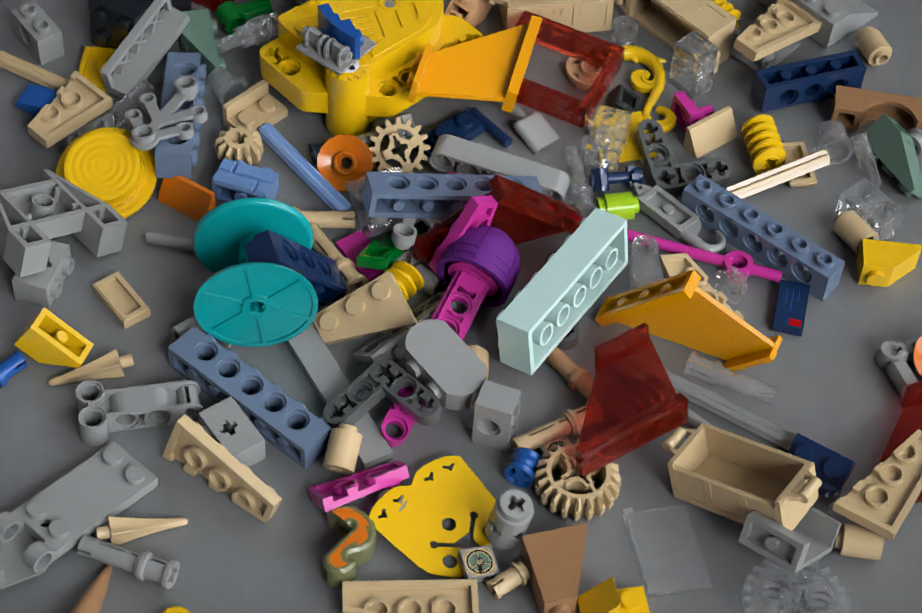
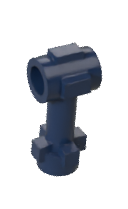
M635 165L626 166V171L608 173V167L591 169V175H589V186H592L593 192L609 191V184L627 183V187H633L634 182L641 184L643 181L642 170L640 167H635Z

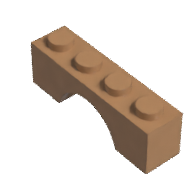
M836 85L831 104L829 127L857 132L863 124L877 120L884 113L895 119L906 132L911 128L922 130V98Z

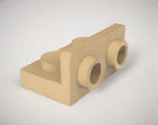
M264 79L250 86L246 91L228 100L223 105V123L226 128H228V125L237 128L241 124L242 128L252 126L254 131L260 132L259 127L261 125L263 126L266 123L274 125L288 116V108L269 94L268 82Z

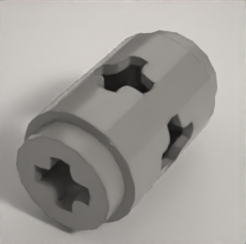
M512 489L501 493L497 497L485 525L486 538L494 548L509 550L520 544L522 536H524L534 514L532 501L525 492Z

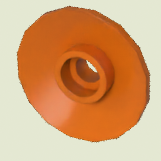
M337 135L328 139L321 147L317 156V170L336 190L352 191L354 185L365 181L366 172H372L373 156L369 147L360 138L353 135ZM347 157L352 161V165L348 169L344 168L342 164L343 160Z

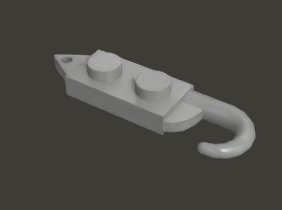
M633 183L632 189L638 198L639 209L678 239L682 238L692 247L718 253L723 250L726 245V238L721 231L717 230L715 232L719 239L718 243H706L698 237L702 228L699 216L660 186L651 187Z

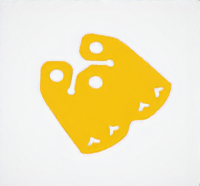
M445 456L421 467L415 473L411 485L397 486L385 493L373 506L369 517L374 522L375 529L418 567L430 574L460 578L463 576L458 559V552L461 548L437 547L434 549L430 546V543L432 541L437 543L457 542L469 533L470 513L476 512L478 517L475 519L473 539L480 546L491 545L483 534V528L487 523L496 500L460 456ZM452 463L455 464L452 468V471L443 468V466H450ZM433 472L434 480L424 481V478L429 477L430 473ZM401 495H404L402 503L393 502L394 499H399ZM407 500V503H406L405 508H404L403 510L399 511V509L402 507V505H403V504L405 503V501ZM386 509L387 518L378 519V516L382 515V510ZM446 518L453 519L456 523L455 529L451 531L445 530L442 527V521ZM447 555L454 556L457 560V565L453 568H447L443 564V558Z

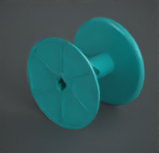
M267 198L237 199L213 208L196 225L192 237L195 255L200 263L211 271L213 275L198 289L194 299L193 310L199 325L214 338L228 344L243 347L271 346L296 337L313 322L318 311V297L312 284L300 273L286 266L267 262H249L244 249V245L253 240L255 235L270 230L312 250L314 237L310 223L302 213L288 204Z

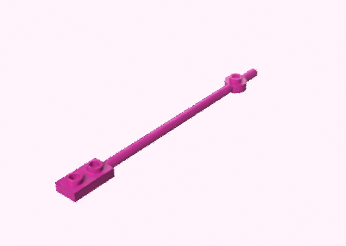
M546 206L542 207L540 214L542 218L579 227L581 221L585 218ZM627 229V239L629 242L673 254L687 253L692 259L722 267L724 274L733 280H744L753 275L780 283L783 271L754 264L752 257L744 251L734 250L724 256Z

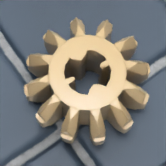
M239 124L237 128H233L228 125L226 131H219V136L215 143V152L220 164L225 158L233 161L241 160L252 166V164H259V160L264 152V146L260 133L254 131L252 126L242 128L241 124Z

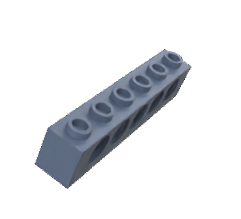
M168 52L160 111L176 94L174 82L181 76L195 77L198 84V93L195 99L185 101L176 112L188 110L196 105L204 106L203 97H205L207 64H202L201 53ZM191 120L183 121L190 122L193 125L194 136L189 140H180L175 136L158 142L155 148L156 178H173L174 176L192 178L193 167H198V149H200L202 123L196 124ZM178 123L163 126L161 129L174 127Z
M366 172L362 191L367 217L458 219L463 211L464 204L471 197L491 195L498 202L492 220L539 221L545 200L537 176Z
M699 174L683 189L681 203L700 217L699 220L702 222L703 228L716 235L715 232L717 230L721 231L727 243L740 251L748 253L753 259L764 266L783 271L782 277L795 283L810 285L809 293L819 300L823 301L839 285L845 264L844 260L702 174Z
M193 326L168 346L169 365L172 369L187 380L199 383L201 391L217 403L232 396L263 438L302 468H308L326 452L331 432L329 423L324 418L316 417L308 411L301 401L294 400L284 393L278 384L271 383L261 376L254 366H248L241 361L231 349L226 350L218 344L212 335H209L207 332L204 333L196 326Z

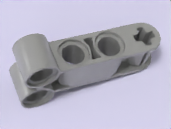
M96 380L83 381L78 384L75 390L81 440L87 446L98 447L107 442L111 432L174 425L185 414L195 422L199 420L198 413L204 410L199 402L201 387L196 381L184 380L104 390L103 385ZM186 387H188V390H189V394H187V395H186V391H185V388H186ZM189 408L191 410V416L188 415L187 409Z

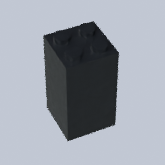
M89 0L92 43L103 48L117 50L154 0ZM170 0L172 7L179 11H190L192 9L191 0Z

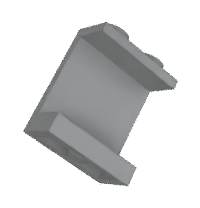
M811 507L794 530L791 531L753 510L747 514L738 542L795 574L832 551L842 523Z

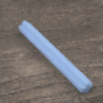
M266 123L259 127L261 138L333 211H351V204L272 124Z

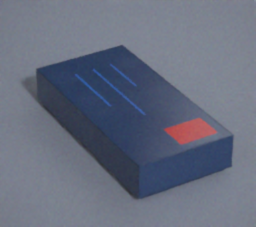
M786 280L780 281L771 331L802 336L810 285Z

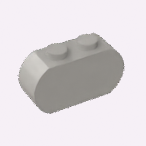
M437 319L424 320L409 330L405 340L404 358L407 372L415 379L418 378L427 389L434 393L446 409L465 410L470 408L473 393L480 391L484 380H486V365L445 321Z

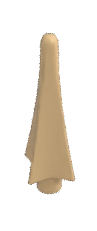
M116 348L86 365L50 379L48 384L56 386L86 380L125 377L123 368L134 366L132 354L119 357Z
M108 516L109 525L96 527V538L98 540L110 539L112 544L120 545L152 533L184 526L188 523L187 518L149 519Z

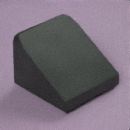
M618 84L608 93L604 112L610 115L638 112L641 97Z

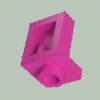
M684 91L674 93L671 110L675 113L677 117L676 122L685 134L688 126L714 112V108L711 105L697 109L695 102L690 100Z

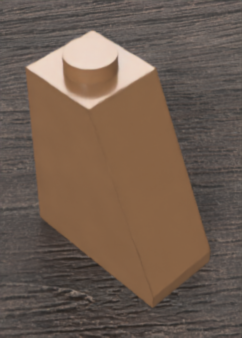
M586 523L522 536L520 556L530 572L531 578L529 583L539 613H575L588 529Z

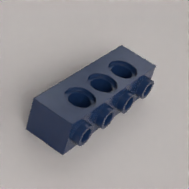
M851 50L755 70L750 95L761 113L828 99L834 96L836 85L861 89L866 67L856 51Z
M266 230L255 235L253 240L244 245L249 262L279 264L291 268L304 276L314 287L318 297V304L324 306L347 291L335 260L279 234Z

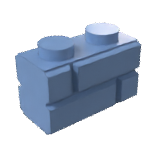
M224 158L211 182L212 191L215 192V199L224 202L242 198H267L275 200L279 193V173L267 167L259 168L248 165L241 160L233 161Z

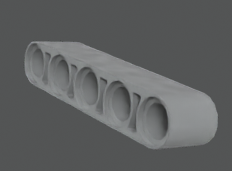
M449 134L438 137L429 159L430 165L435 170L445 174H449L451 171L470 175L537 176L545 197L543 205L548 207H559L562 205L570 184L569 175L562 170Z

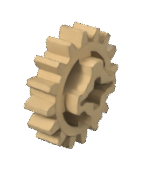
M396 117L395 124H391L386 119V127L384 129L378 125L375 127L379 135L370 136V140L375 142V146H370L369 149L371 152L376 153L373 156V163L378 161L380 163L377 171L381 172L387 169V172L413 173L412 169L415 167L418 170L423 169L419 162L421 160L428 161L429 157L423 154L424 150H429L430 145L423 144L428 135L427 133L421 135L418 133L422 127L420 124L413 128L411 127L412 120L410 118L403 124L400 117ZM396 129L407 130L413 136L403 137L398 134ZM387 134L389 137L388 145L380 150L381 141ZM393 136L401 144H407V147L404 148L405 160H403L398 152L392 153L391 150L395 148ZM418 146L417 156L411 162L409 158L411 150ZM392 158L400 161L402 167L392 166L385 160Z

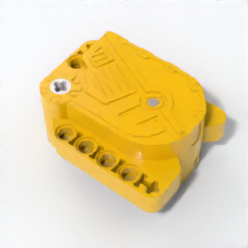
M309 0L278 17V38L264 45L259 51L260 74L264 80L301 111L326 113V129L330 135L334 137L337 135L359 136L366 134L370 123L379 117L396 116L427 97L415 96L413 103L408 102L410 90L406 89L410 72L416 73L417 71L413 69L417 53L423 54L427 43L432 45L431 52L483 37V34L459 16L443 15V0ZM329 3L334 14H339L341 21L350 19L355 29H359L362 35L377 43L373 49L341 75L336 74L296 50V46L304 41L301 32L305 26H314L317 30L319 29L318 5Z

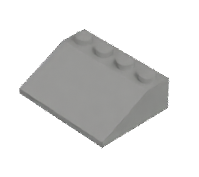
M778 0L758 1L769 8L772 4H776ZM791 0L822 22L819 32L809 37L826 49L878 15L876 10L861 0Z

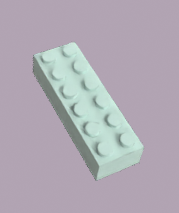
M595 208L588 217L583 218L575 232L566 237L558 251L550 255L547 263L541 270L533 274L530 282L524 289L516 293L513 301L506 309H502L496 318L501 363L528 375H533L628 264L627 219Z

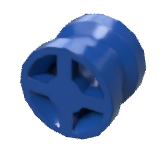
M516 448L511 455L512 462L508 463L504 469L505 478L515 486L521 488L531 487L535 479L536 465L538 460H542L541 457L528 448Z

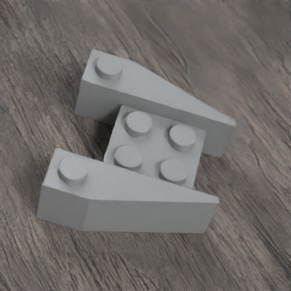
M48 169L43 170L40 182L5 190L0 189V253L3 260L19 277L46 271L52 243L51 238L73 233L96 257L121 251L128 222L109 204Z

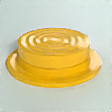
M105 127L88 131L77 137L66 147L58 161L56 174L109 204L126 219L138 212L148 202L154 192L157 182L155 157L151 149L142 151L132 147L130 144L132 132L117 127Z

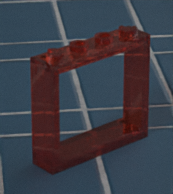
M525 10L514 27L529 23L532 15L541 17L543 19L535 43L602 68L583 100L523 77L516 102L584 128L621 69L625 48Z

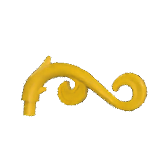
M621 45L620 48H609L608 56L612 59L633 61L636 64L641 63L652 72L653 80L648 81L650 72L643 69L632 72L630 78L631 87L635 91L650 93L643 107L642 115L644 120L652 119L650 116L651 109L663 92L666 82L665 71L661 64L666 63V60L654 55L643 47L635 45ZM658 106L655 112L662 115L664 119L656 121L660 123L664 133L669 132L676 125L677 117L671 109Z

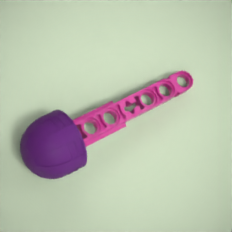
M483 224L477 228L469 227L464 235L447 246L436 264V274L447 289L431 319L445 321L463 340L480 306L497 307L507 301L520 271V255L514 241L504 231ZM451 302H462L466 307V312L462 314L454 312L451 308ZM403 387L399 390L398 396L407 397L413 393L414 388ZM419 400L418 403L420 404L422 409L423 404L421 403V400ZM393 402L379 428L380 434L390 447H398L406 440L415 420ZM390 424L399 426L402 430V436L399 438L390 437L386 433V426Z

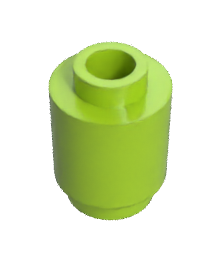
M631 191L609 193L596 198L595 208L627 220H634L635 214L639 213V201L637 196L632 195Z

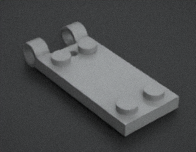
M113 441L11 513L8 511L0 513V542L7 543L11 541L19 532L25 529L37 541L26 549L22 561L35 573H40L53 561L77 545L83 535H91L96 531V527L105 525L108 522V516L116 517L158 486V477ZM47 523L49 526L42 527L41 525Z

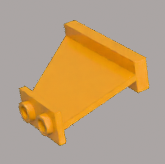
M532 15L529 23L431 52L432 45L427 43L423 54L417 53L413 69L417 70L416 73L410 72L406 84V89L410 90L408 102L413 103L415 96L503 102L501 110L512 113L543 18Z
M694 269L607 297L595 317V320L601 327L617 322L726 360L723 367L725 373L745 370L751 366L762 363L767 364L773 361L782 341L780 335L767 338L697 287L701 277Z

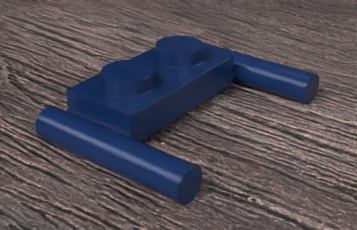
M472 107L469 111L465 109L425 132L424 134L427 133L428 138L423 141V144L430 145V149L424 150L423 154L427 155L430 159L438 137L444 134L470 141L484 133V131H487L505 148L511 145L513 139L476 107Z

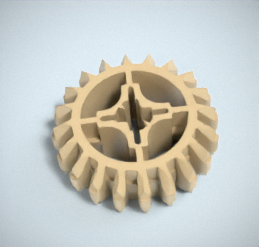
M579 438L575 441V444L571 445L565 439L562 447L553 444L550 451L544 450L541 456L542 460H538L534 475L536 496H541L542 506L550 505L549 510L551 514L557 511L562 512L563 520L568 515H572L575 522L580 519V516H584L590 521L593 518V513L601 517L605 509L610 510L614 500L618 498L621 484L618 464L613 463L612 454L604 455L603 446L594 449L592 441L587 445H581ZM559 466L561 477L559 481L555 482L553 474L555 468ZM599 478L602 486L596 490L593 484L594 480Z

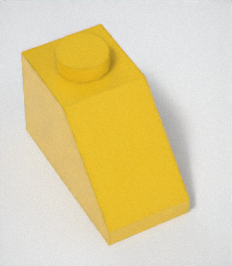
M862 239L857 256L858 284L880 287L890 286L915 269L922 245Z
M45 307L25 326L14 343L16 347L38 363L79 368L94 345Z

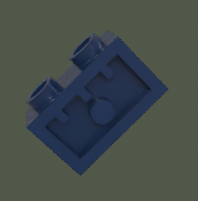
M797 433L787 452L815 463L816 477L822 482L818 489V494L828 499L831 493L838 497L840 496L856 462L799 433Z

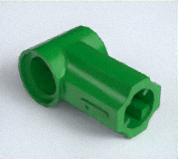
M252 0L240 5L228 1L222 3L217 8L215 15L227 34L237 37L246 32L248 26L274 18V11L270 0Z

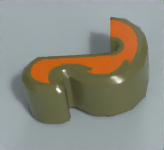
M342 505L327 511V525L343 537L322 557L324 581L327 585L334 588H342V581H355L356 567L364 565L372 559L376 550L377 534L374 522L365 512L350 505Z

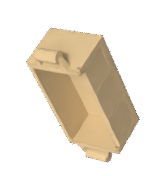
M489 0V3L492 5L498 4L504 30L529 23L532 15L543 18L537 37L611 30L614 0Z
M615 0V3L620 5L626 13L625 20L627 22L635 21L678 55L685 58L697 67L698 75L703 76L707 72L711 74L717 73L719 64L729 59L737 19L713 1L627 0L625 3V0Z
M702 422L697 429H683L678 426L662 443L663 449L673 456L667 463L673 496L741 524L745 523L747 514L755 510L793 531L819 498L818 489L822 482L816 477L814 462ZM686 435L689 436L678 449H675Z

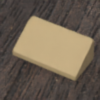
M726 106L687 127L683 147L694 158H700L737 138V128L732 108Z

